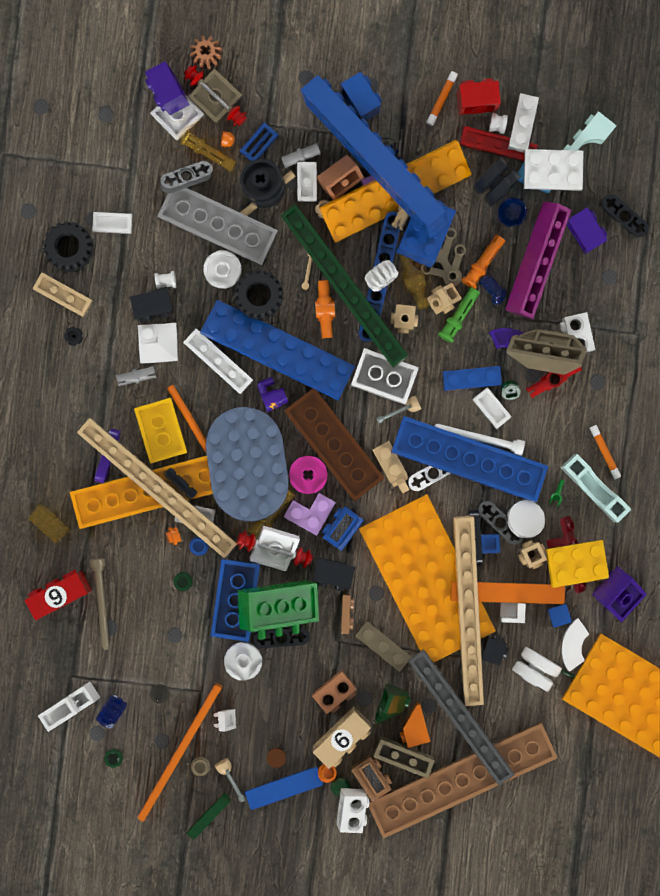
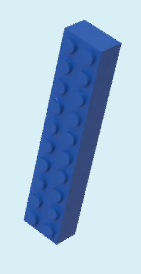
M317 75L300 90L305 105L431 239L448 224L446 206L442 201H436L432 197L434 196L433 192L427 186L424 188L420 184V178L414 172L411 174L407 170L408 166L406 163L394 156L395 152L389 145L384 146L381 142L382 138L378 133H372L368 129L370 127L363 118L360 120L356 116L357 112L355 109L343 102L344 98L338 91L335 93L331 89L332 86L325 78L322 80Z

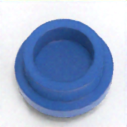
M198 536L191 540L189 548L194 555L201 556L208 551L209 545Z

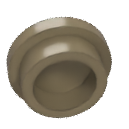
M197 757L191 763V770L197 776H204L210 770V762L205 757Z

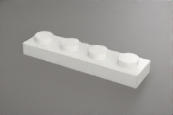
M197 329L183 342L239 394L253 381L210 340L201 335Z

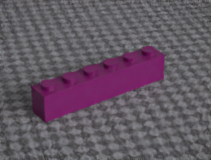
M542 203L510 294L506 311L520 317L534 318L571 213L570 209L559 203Z

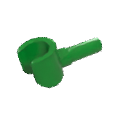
M564 480L559 481L557 490L550 497L549 505L552 500H556L558 502L557 507H559L562 501L561 490Z

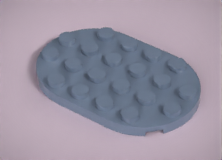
M238 407L224 412L213 422L206 438V454L213 497L221 510L234 519L245 522L263 520L280 508L288 492V473L281 432L273 419L260 410L250 407Z

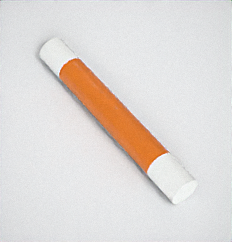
M451 71L426 122L428 125H434L458 76L457 73Z
M597 425L590 427L614 480L621 477Z

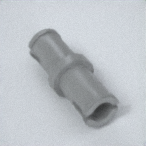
M317 143L303 149L298 148L296 152L281 158L285 168L297 164V162H305V160L321 153Z
M154 366L140 370L132 369V372L116 375L119 387L135 382L139 384L140 381L156 378Z

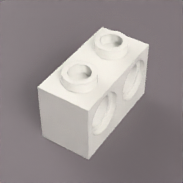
M587 312L562 319L560 323L562 333L574 335L577 339L582 340L583 346L587 348V352L596 350ZM572 320L577 321L579 324V329L576 331L570 327Z
M341 788L336 823L340 832L363 833V826L367 824L365 811L369 807V797L364 789ZM358 799L357 803L351 804L353 800ZM351 818H356L354 821L349 822Z

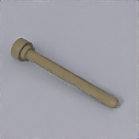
M105 558L91 559L89 562L90 568L95 573L102 649L108 650L110 645L102 575Z

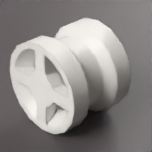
M492 113L489 132L499 131L500 134H504L508 115L498 116L497 113Z

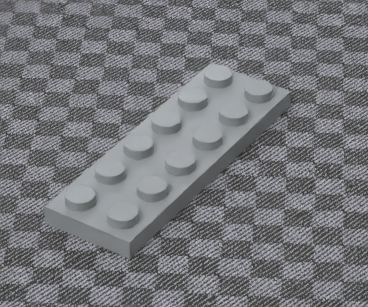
M188 188L168 193L157 216L166 222L261 266L278 233V230Z

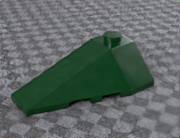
M386 684L374 722L379 724L402 713L404 707L408 708L411 700L409 692Z

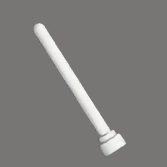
M435 424L437 428L478 442L511 449V452H514L516 455L522 456L525 441L517 439V441L513 440L511 442Z

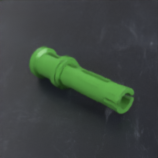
M469 287L468 292L453 316L447 318V324L442 332L438 333L442 339L453 343L455 334L462 328V321L480 295L479 291Z

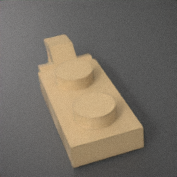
M388 441L372 451L390 484L393 487L398 485L401 492L405 493L409 491L405 482L409 478L398 456L391 453L393 447Z

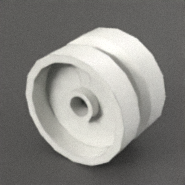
M525 646L521 656L530 664L527 665L522 661H516L512 670L530 684L549 692L553 681L545 676V673L558 677L562 668Z

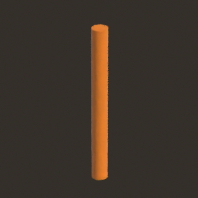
M171 385L167 390L206 453L205 436L175 386Z

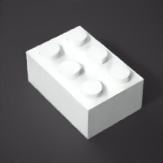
M364 348L351 386L405 405L419 367L401 362L393 368L384 355Z

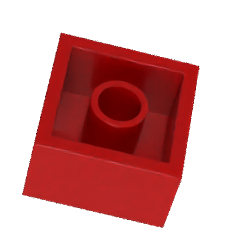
M493 78L483 79L482 82L474 83V80H466L462 82L463 84L459 85L457 90L459 115L497 112L501 104L499 80L493 81Z

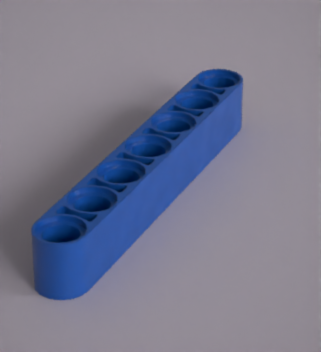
M389 212L384 219L374 267L381 263L379 256L382 254L388 255L390 262L393 263L400 230H398L399 227L396 229L389 225L388 219L390 217L396 218L397 212ZM391 236L394 239V243L387 245L384 243L383 238ZM387 286L377 291L381 294V299L378 301L372 300L371 293L374 291L370 287L368 289L366 299L379 317L381 316ZM360 324L359 338L366 343L373 341L371 338H364L362 335L364 328Z

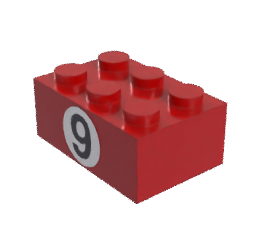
M75 569L63 575L64 580L60 581L58 578L46 584V589L43 590L41 587L28 593L29 598L25 599V602L35 621L92 591L83 571L77 572Z

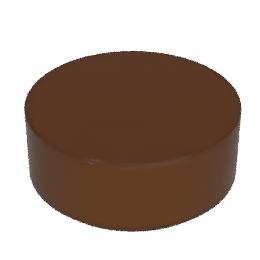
M272 748L267 754L268 764L274 768L284 765L286 761L285 752L281 748Z

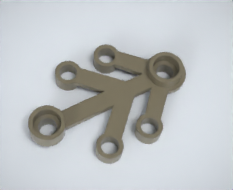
M449 228L448 231H453L454 236L449 237L446 234L443 248L440 249L435 261L440 263L444 270L431 266L429 272H424L423 267L426 265H422L421 272L424 275L430 274L441 277L445 284L453 283L456 286L462 280L459 266L462 256L466 253V248L461 244L455 247V257L451 266L447 259L452 241L456 237L457 232L454 228ZM461 247L463 249V253L458 254L456 251L457 248ZM454 273L456 279L451 280L449 274Z

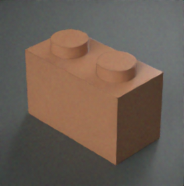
M346 155L316 178L323 190L332 200H335L364 179V176L357 164Z

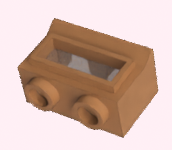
M368 755L351 766V771L373 803L379 797L392 790L390 786L392 781L387 773L383 775L380 768L382 766L378 759Z

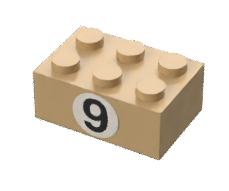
M353 706L313 745V753L328 769L332 766L335 768L343 760L342 756L346 752L350 754L356 748V742L360 738L364 740L371 733L369 731L371 729L370 722Z

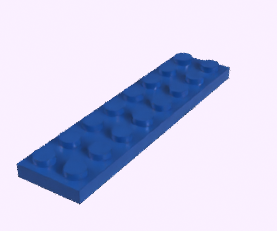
M220 300L216 301L200 332L201 335L336 400H339L355 367L259 319L250 318L243 314L242 311Z
M406 416L402 418L391 451L393 454L535 503L538 500L548 469L547 465Z

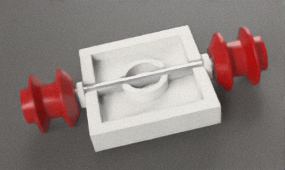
M264 525L258 539H256L254 533L248 536L246 531L243 534L240 533L237 538L239 549H242L244 546L247 547V552L252 550L250 561L286 571L291 559H293L295 566L301 563L303 568H306L307 565L310 566L313 558L310 550H307L306 553L303 552L302 547L296 550L300 541L299 536Z

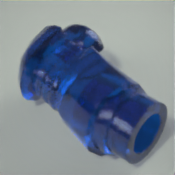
M483 276L479 284L493 295L491 301L494 304H500L506 298V289L500 287L493 277Z

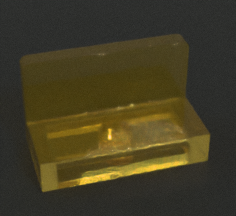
M38 504L37 509L28 519L53 542L58 544L70 529L43 504Z

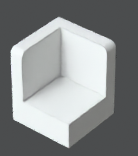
M501 602L500 621L525 623L526 604Z

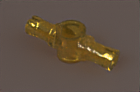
M400 255L399 257L404 269V276L402 278L407 292H410L411 295L413 294L419 310L429 307L424 292L426 282L422 271L415 267L412 259Z

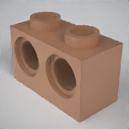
M340 670L312 694V697L326 714L330 711L333 714L341 707L340 703L345 699L349 701L356 695L355 691L357 689L347 675ZM342 682L349 686L345 692H341L337 688ZM325 695H331L334 698L331 704L323 702Z

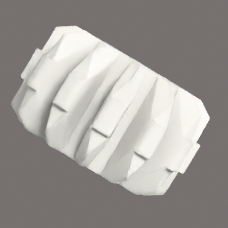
M386 260L373 267L366 274L365 280L374 292L380 291L397 278L398 271L390 260Z

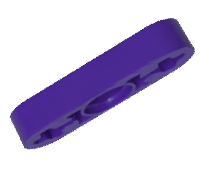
M111 428L109 434L119 441L121 431ZM103 455L101 456L94 480L99 483H105L112 463Z

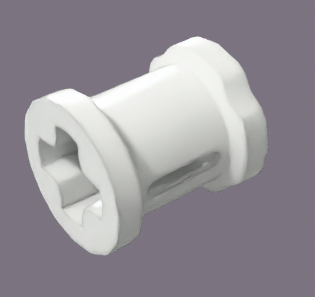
M174 271L161 275L155 273L157 290L163 287L176 288Z

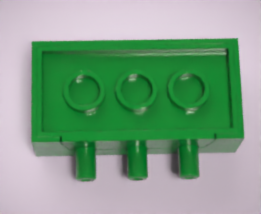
M304 580L238 590L240 629L248 632L258 631V639H265V630L274 628L275 636L281 637L283 636V627L292 626V633L299 634L300 624L319 621L317 583Z

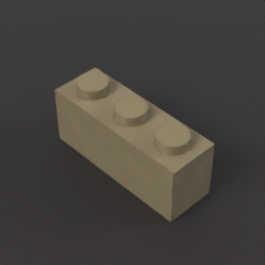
M379 736L373 752L374 758L427 779L435 762L433 756L411 747L408 748V746L383 736Z

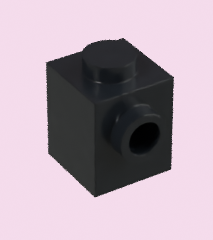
M494 634L492 637L487 636L481 652V659L500 666L502 658H506L509 650L506 647L507 643L503 641L504 638Z

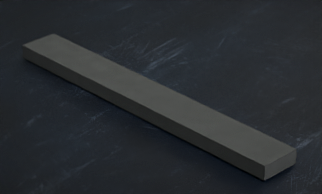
M422 649L408 659V662L497 784L500 786L514 776L515 773L426 651Z

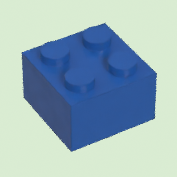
M361 72L341 83L340 93L348 106L351 105L357 112L356 116L360 120L363 118L367 121L380 113V102L382 100L377 92L372 91L370 87L372 83L368 76H363Z

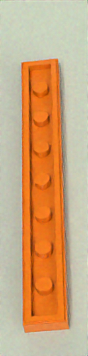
M215 683L140 811L138 819L144 822L223 685Z

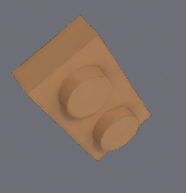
M342 594L341 634H349V629H353V618H350V610H354V599H350V594Z

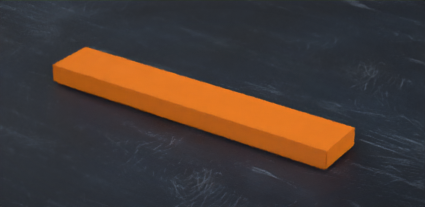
M451 581V601H458L457 581ZM477 582L478 602L564 604L565 586L552 588L551 584Z

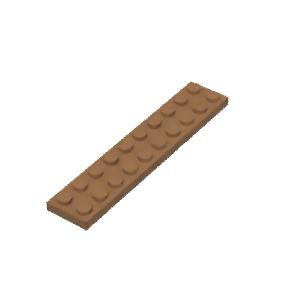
M541 722L493 744L515 773L507 781L558 758ZM472 753L431 772L428 779L420 777L384 794L373 803L370 800L369 809L384 839L498 786V784L478 756Z

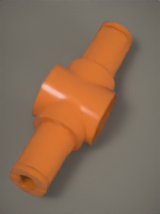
M321 280L318 281V298L315 301L316 319L320 321L322 338H333L332 320L335 317V303L332 297H330L329 281Z

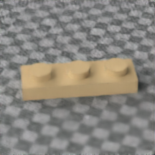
M42 272L32 288L82 317L85 316L93 300Z

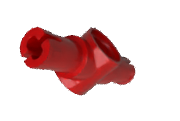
M579 367L565 375L548 372L540 378V381L527 387L526 391L529 393L534 390V392L529 394L530 398L533 399L544 391L548 392L568 380V377L582 369ZM551 374H555L558 377L557 384H552L549 381Z

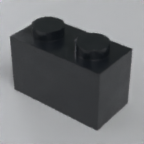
M168 288L130 296L134 318L136 321L140 320V323L152 321L151 317L159 316V319L170 317V313L174 312Z
M318 557L313 581H316L318 586L327 587V584L334 585L335 590L345 592L346 589L351 588L355 566Z

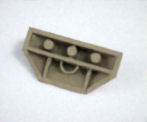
M540 329L525 332L519 336H512L507 348V354L529 369L563 375L581 367L587 353V348L574 335Z

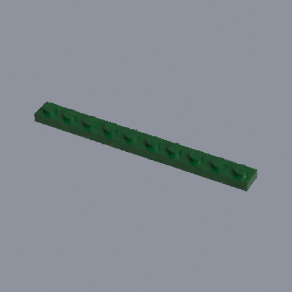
M295 204L281 215L282 219L390 365L394 368L409 357L299 207Z

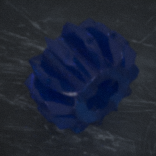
M111 695L97 714L96 721L103 727L112 728L125 711L127 703L119 696Z

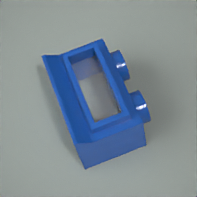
M339 507L333 516L336 518L332 525L328 523L322 531L325 534L323 538L340 551L344 549L364 521V519L347 507L343 509Z

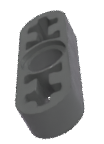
M200 161L166 173L161 177L160 188L165 193H173L207 181L212 176V165L207 161ZM189 174L192 179L185 181L181 178V175ZM166 181L172 183V186H170L169 184H165Z
M483 501L478 505L479 515L507 542L516 545L523 540V538L518 537V540L513 539L511 541V535L507 531L505 535L502 533L508 528V517L492 502ZM483 505H490V511L493 514L496 511L498 512L491 521L489 520L491 516L488 513H482L484 510L482 508ZM498 517H503L506 521L503 528H497L495 525V520Z

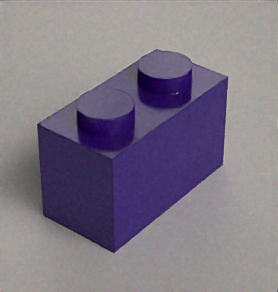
M588 208L569 218L566 224L584 254L607 241L605 229L602 226L599 227L596 222L597 217L592 210L589 211Z

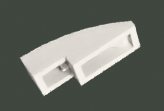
M88 682L48 708L38 717L49 732L94 703L100 696L91 682Z

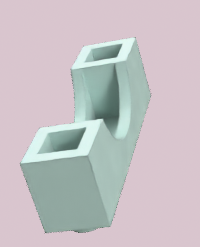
M599 111L595 116L591 114L585 122L587 127L583 131L579 129L573 137L575 142L571 146L567 144L563 150L578 151L581 146L587 143L602 144L616 125Z
M578 454L571 456L560 467L613 522L618 523L631 510L617 494L611 491L595 475L591 467Z

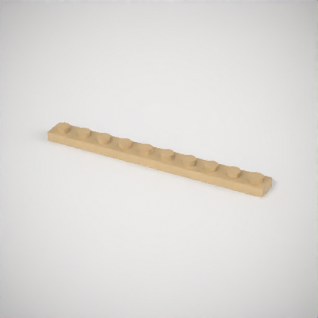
M89 418L77 432L224 559L237 545L236 541L94 420Z
M453 517L463 702L465 706L484 705L474 517Z

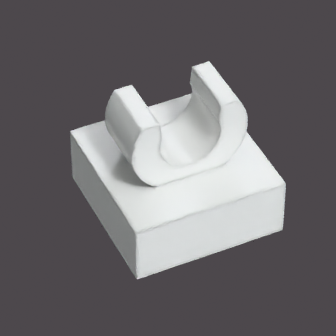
M227 709L213 714L214 717H218L219 723L214 724V727L219 728V731H229L236 728L235 709Z

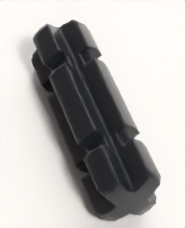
M169 468L164 473V476L168 480L171 479L172 483L182 493H186L185 495L192 499L197 494V491L193 487L190 488V485L180 475L176 474L177 472Z

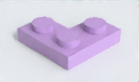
M319 493L311 508L308 509L293 500L284 517L317 536L336 502Z

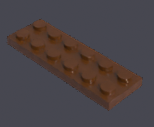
M311 389L284 410L354 502L384 479L380 471L317 390Z

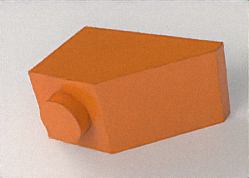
M416 702L402 725L403 732H400L402 742L407 743L408 748L430 742L421 705L419 702Z

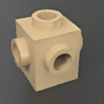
M453 283L443 288L441 285L431 291L433 294L426 298L436 315L442 311L446 314L455 308L453 305L462 299Z
M397 304L395 313L391 312L390 324H394L393 329H397V333L409 334V331H413V327H417L418 315H415L416 306ZM401 318H407V322H403Z
M532 540L523 543V548L519 549L521 554L518 555L522 565L526 564L528 568L532 567L533 569L544 565L543 562L547 560L544 545ZM531 550L535 553L532 558L528 556V552Z

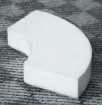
M576 618L569 625L563 636L561 654L568 671H571L585 661L582 656V644L589 633L579 618Z

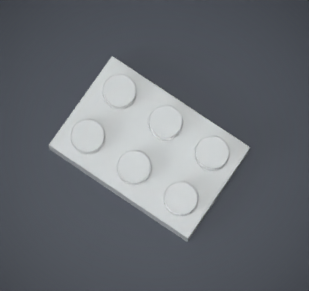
M525 149L524 189L582 190L583 151Z

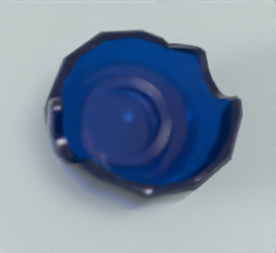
M507 198L499 205L497 215L500 222L505 226H518L527 217V207L525 202L519 198Z

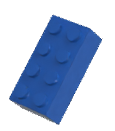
M221 559L211 629L212 637L249 642L251 632L242 630L239 627L238 590L258 586L261 564Z

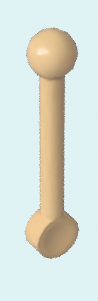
M309 254L305 281L302 284L304 290L309 288L308 280L312 264V258Z

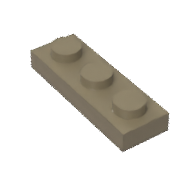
M368 621L355 634L359 640L399 672L407 664L408 659L411 658L408 653Z

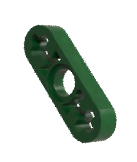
M224 792L190 827L186 834L194 840L229 804L231 798Z

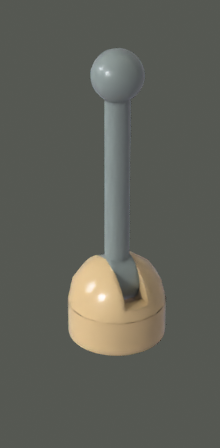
M416 395L407 400L406 406L387 415L378 416L376 421L383 423L385 419L407 409L410 412L421 410Z
M225 758L219 761L215 768L220 774L227 775L238 795V800L244 802L246 797L241 794L230 774L232 766L229 759Z

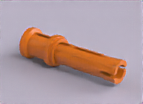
M495 234L479 260L470 266L471 270L461 280L466 286L474 289L477 288L476 284L482 276L486 275L488 265L505 243L501 236Z

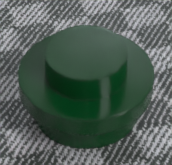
M180 572L174 577L173 583L177 590L187 591L191 588L193 579L190 574Z

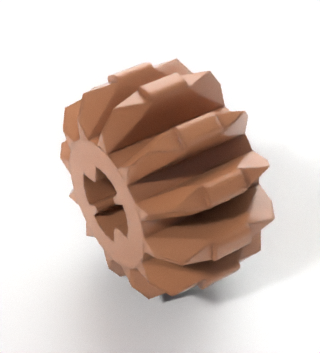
M203 35L201 36V42L195 39L196 45L190 46V49L193 51L190 53V57L194 58L193 63H199L201 69L205 64L210 69V63L217 66L218 63L215 59L221 60L222 58L218 54L222 52V48L217 47L219 41L212 42V36L205 40ZM202 51H209L210 54H203Z

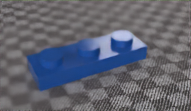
M500 366L442 372L444 391L502 385Z

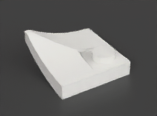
M177 323L138 325L140 364L178 361Z

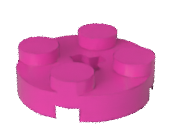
M300 457L291 465L289 473L290 482L301 493H316L326 483V467L316 457ZM305 470L313 471L312 480H310L309 478L305 480L303 478L305 476V474L303 473Z

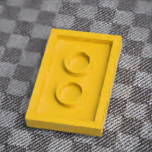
M172 398L134 408L150 464L188 453Z
M603 540L545 549L552 588L609 578Z

